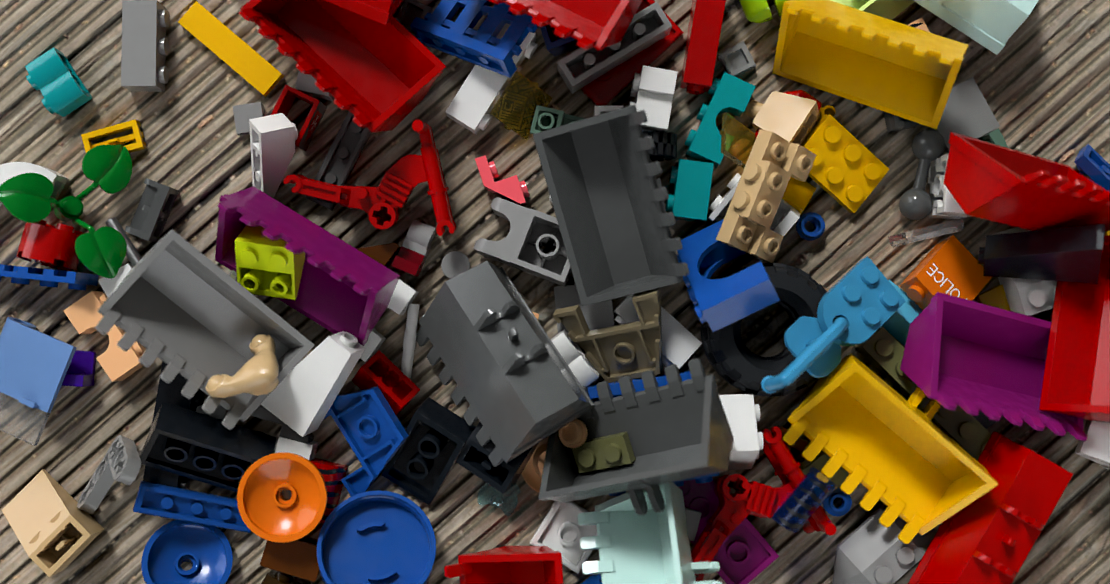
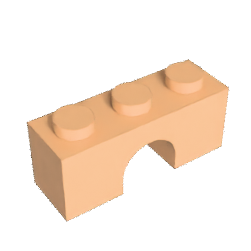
M91 291L63 311L79 334H92L96 331L95 327L103 317L98 312V309L108 297L103 292ZM115 324L107 333L109 336L107 350L96 358L112 382L123 381L142 368L144 365L139 362V359L146 350L137 341L128 351L118 347L117 343L125 332Z

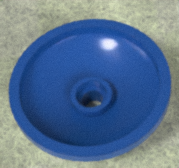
M174 520L160 527L148 540L142 555V575L146 584H226L233 564L232 549L227 537L218 527ZM183 562H190L192 568L187 571L183 570L181 564Z

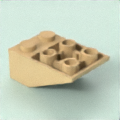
M42 469L1 511L29 558L48 577H51L65 570L104 528L88 512L78 509V502L45 469Z

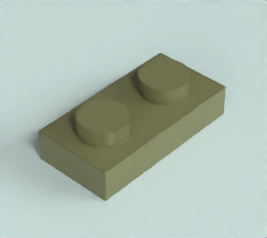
M627 432L588 439L581 447L572 448L579 473L631 464L636 460Z

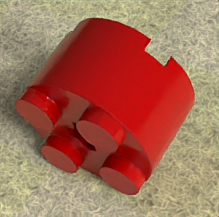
M44 220L26 223L16 257L29 262L33 259L35 262L40 263V265L77 272L80 260L75 252V240L79 235L85 233L75 230L72 226L57 223V226L47 224V221Z

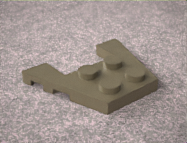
M659 288L633 295L632 301L640 321L589 330L579 305L556 309L553 317L558 324L561 322L569 331L567 335L574 343H579L586 352L585 357L608 383L618 382L621 377L627 375L631 379L641 378L642 373L648 370H653L654 374L658 375L662 370L661 292Z

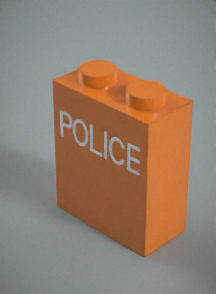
M952 235L936 244L899 286L912 301L924 310L937 292L973 301L991 280L992 276H984V267L978 264V260Z

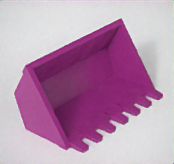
M256 187L220 196L217 206L219 207L215 261L237 273L235 239L246 225L252 227L262 226L265 228L262 233L264 236L271 240H285L288 242L285 248L294 254L305 253V261L296 300L277 299L334 334L344 331L354 335L358 339V343L364 346L368 341L369 334L388 307L400 275Z
M937 292L931 298L930 304L911 322L900 369L929 398L937 400L944 408L955 411L956 405H959L966 413L977 416L979 410H981L992 420L1000 421L1002 415L1014 425L1022 426V420H1024L1035 430L1043 431L1046 426L1053 433L1060 436H1065L1067 431L1078 440L1086 441L1087 435L1083 431L1084 419L1039 410L1051 327L1050 321Z

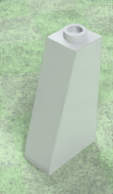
M341 331L328 336L291 370L261 405L302 437L316 431L361 357L365 347L358 343V339L348 332Z

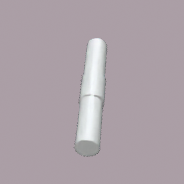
M408 303L401 371L408 378H411L420 307V304Z

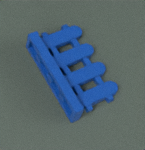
M441 0L432 14L428 12L425 15V20L416 17L410 25L415 36L423 45L509 78L517 70L512 59L513 55H520L522 52L521 43L529 32L534 33L537 29V25L531 22L533 17L528 14L514 16L509 11L510 5L500 3L495 4L492 8L489 7L490 1ZM459 7L464 8L455 22L450 21ZM482 15L487 16L478 30L473 29ZM506 23L510 26L502 38H496Z

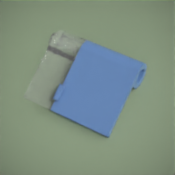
M7 317L0 334V431L33 446H37L77 347L35 330L36 326L29 322Z

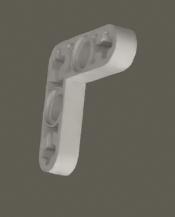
M118 435L83 490L78 500V509L90 514L94 513L114 480L128 486L133 483L141 468V459L133 440L122 435Z

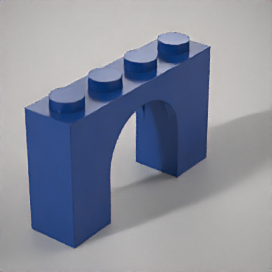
M724 219L682 239L683 248L677 251L678 262L687 263L689 274L683 276V280L687 288H689L687 291L693 304H699L694 307L697 316L702 324L708 322L713 332L780 301L761 262L729 277L710 279L720 266L746 253L716 240Z

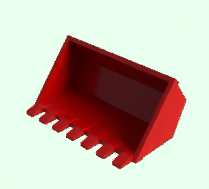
M994 431L977 461L987 469L991 477L999 485L942 522L908 584H1012L1073 474L1038 453Z

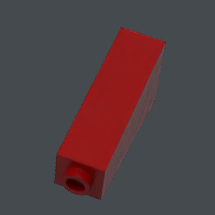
M692 0L680 88L687 89V93L701 95L704 91L708 92L712 86L726 0Z

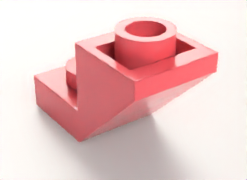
M486 155L475 158L486 190L515 204L526 205L525 198L530 197L524 180L519 182L517 175L495 182L494 178L499 177L494 161L488 162Z

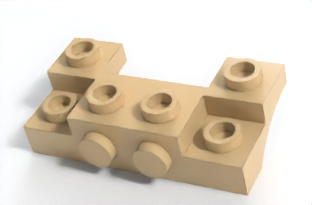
M760 129L716 240L763 261L774 262L784 236L770 230L790 177L806 182L816 154L800 144L790 143L772 131Z

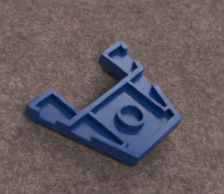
M378 386L337 395L324 417L326 419L330 415L332 416L362 464V467L341 479L351 497L366 492L409 436Z

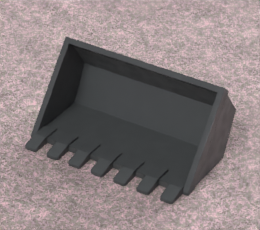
M485 261L445 281L428 310L419 320L421 328L417 332V343L419 346H424L428 340L431 341L433 347L427 354V359L432 366L436 365L441 359L444 362L445 367L439 374L443 385H448L454 378L457 383V387L451 394L454 403L460 405L467 399L470 406L463 415L469 426L473 425L478 419L482 423L483 427L476 434V438L481 446H485L490 440L495 444V449L489 455V459L494 467L499 466L504 460L509 462L595 407L502 267L498 268L492 263Z

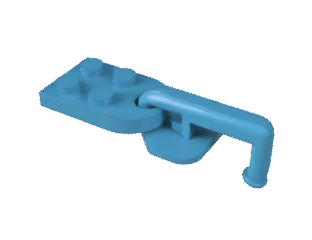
M868 256L861 259L821 298L817 309V318L800 317L786 330L784 343L796 359L779 375L764 377L761 382L763 391L771 394L787 387L805 370L816 378L827 376L841 362V346H855L868 340L906 302Z

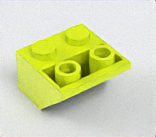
M246 225L235 239L237 282L255 295L296 300L305 261V253L294 254L285 248L286 243H288L285 240H271L264 236L262 233L265 228L262 226L252 227Z

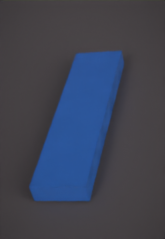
M145 481L140 482L133 512L251 533V530L241 518L237 499Z

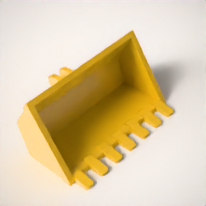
M786 0L782 9L772 73L937 130L969 45L830 0Z
M850 353L841 360L840 364L830 374L817 381L799 407L791 413L787 421L792 426L783 436V441L788 445H793L802 434L806 436L811 442L803 451L802 457L811 462L821 450L830 458L821 469V473L825 477L831 478L840 467L847 471L849 475L840 486V489L849 495L861 483L868 489V492L860 501V507L865 511H870L878 500L882 501L887 508L879 518V523L884 527H890L899 516L906 522V525L899 533L898 539L902 543L908 544L917 533L921 536L926 534L999 484L991 477L981 463L931 422V419L941 407L937 400L931 399L923 411H921L917 407L926 394L919 387L906 400Z

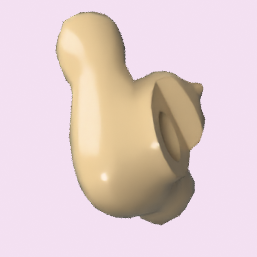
M256 335L249 344L250 351L255 356L247 361L234 376L227 374L212 376L205 388L208 394L213 398H227L241 393L258 396L272 392L279 383V367L275 355L274 339L270 335Z

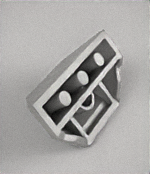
M879 508L837 545L832 584H894L922 559L937 531L933 528L922 536L917 533L910 543L904 544L898 539V535L906 525V522L898 516L890 527H884L878 520L886 508Z

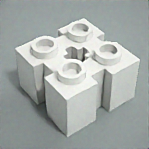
M643 65L641 73H635L630 96L635 97V102H630L629 106L635 105L637 112L645 110L648 121L641 124L642 131L662 132L668 130L678 71Z
M949 153L931 161L928 184H930L929 195L933 205L927 217L954 220L965 219L967 216L972 217L965 214L944 184Z

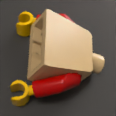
M795 90L783 93L774 91L769 95L764 104L751 100L746 107L745 114L754 118L752 125L755 131V140L761 129L772 131L790 143L801 145L815 123H819L825 114L834 116L836 110L831 105L822 107L820 101L804 90Z

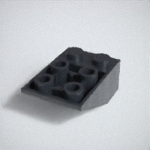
M479 422L468 438L456 462L504 494L516 484L539 443L509 462L504 460L499 466L494 467L489 459V455L496 446L492 440L485 446L480 445L476 434L483 425Z

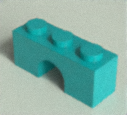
M726 72L723 73L720 79L715 78L708 91V94L712 95L708 105L702 104L696 117L700 121L696 131L690 130L684 145L688 146L686 155L702 162L714 163L713 167L717 168L732 138L718 130L716 117L721 113H731L740 117L744 113L756 86Z

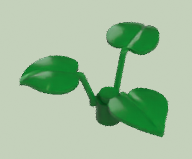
M100 145L90 149L83 157L82 170L84 175L94 182L76 197L67 196L59 201L52 198L53 183L47 177L37 173L20 174L0 185V202L15 218L27 223L39 222L50 214V203H52L55 216L59 220L65 222L72 220L73 224H78L87 229L89 233L79 235L75 240L77 257L85 267L101 277L112 279L117 275L126 256L127 246L124 237L112 227L104 226L95 231L91 225L80 220L79 216H81L84 209L81 200L98 185L108 194L119 192L127 186L132 175V159L126 147L123 145Z

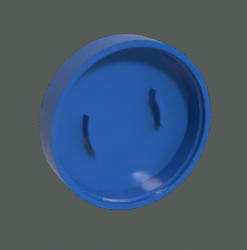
M381 490L359 493L340 503L326 518L317 541L318 566L325 584H426L432 573L436 555L434 530L423 510L407 497Z

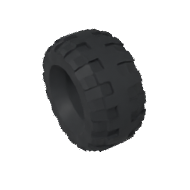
M762 263L780 301L774 304L784 308L792 324L803 316L817 318L819 302L827 293L823 286L810 277V274L799 268L781 263ZM750 266L743 267V268H741V269H739V270H737V271L731 273L729 276L734 275V274H736V273H738V272H740V271H742V270H744V269H746V268H748V267H750ZM742 319L715 332L711 330L708 322L701 323V340L709 363L718 375L741 391L765 397L785 396L808 387L818 379L811 376L805 370L791 385L771 394L766 393L761 387L763 378L770 375H779L796 359L787 347L783 352L775 356H759L751 352L742 340Z

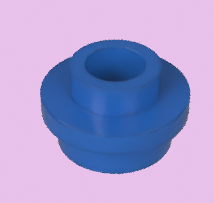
M807 212L801 215L796 222V231L804 240H816L824 233L825 222L817 213ZM808 221L814 224L812 232L807 231L805 228V224Z
M840 487L822 500L825 511L832 516L845 515L852 505L850 494H845ZM841 497V506L834 507V499Z

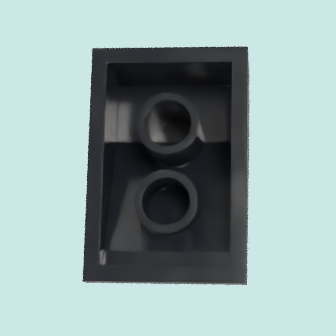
M428 397L414 413L405 430L409 436L388 462L382 476L430 505L456 464L458 456L476 426H469L465 419Z

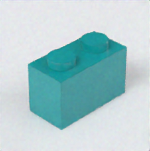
M679 159L676 166H671L669 183H674L673 194H668L666 211L672 212L676 220L704 223L707 220L714 163Z

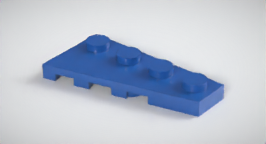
M0 264V282L2 276L11 277V283L30 285V279L40 280L39 286L58 288V282L68 283V289L86 290L87 285H98L99 275Z

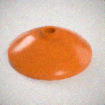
M289 452L273 453L258 459L242 476L237 491L238 510L246 526L257 536L279 543L295 541L310 533L321 521L326 510L328 498L326 483L318 468L308 459ZM284 489H288L291 492V499L283 497Z

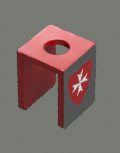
M285 85L271 115L283 113L287 117L295 98L313 105L295 141V146L306 151L327 107L321 101Z

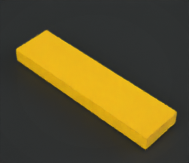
M197 1L178 21L180 25L265 97L284 77L281 72Z

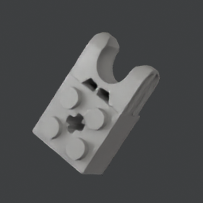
M493 198L491 207L496 215L510 223V232L504 239L499 241L481 238L476 241L473 249L484 257L566 287L572 270L557 218L502 198ZM549 243H553L554 252L545 254L544 250L541 249L542 246L547 247Z

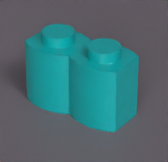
M54 47L25 66L29 74L26 76L28 82L35 90L38 91L40 89L44 97L41 101L52 114L56 113L65 117L92 99L88 89L77 76L66 56Z

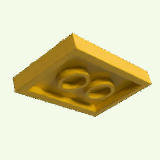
M830 114L823 116L801 144V146L816 154L808 176L849 213H855L890 170Z

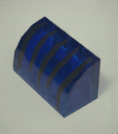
M812 466L775 510L772 519L789 531L798 532L837 485Z

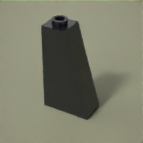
M1105 224L987 235L985 247H979L978 264H984V276L1098 284Z

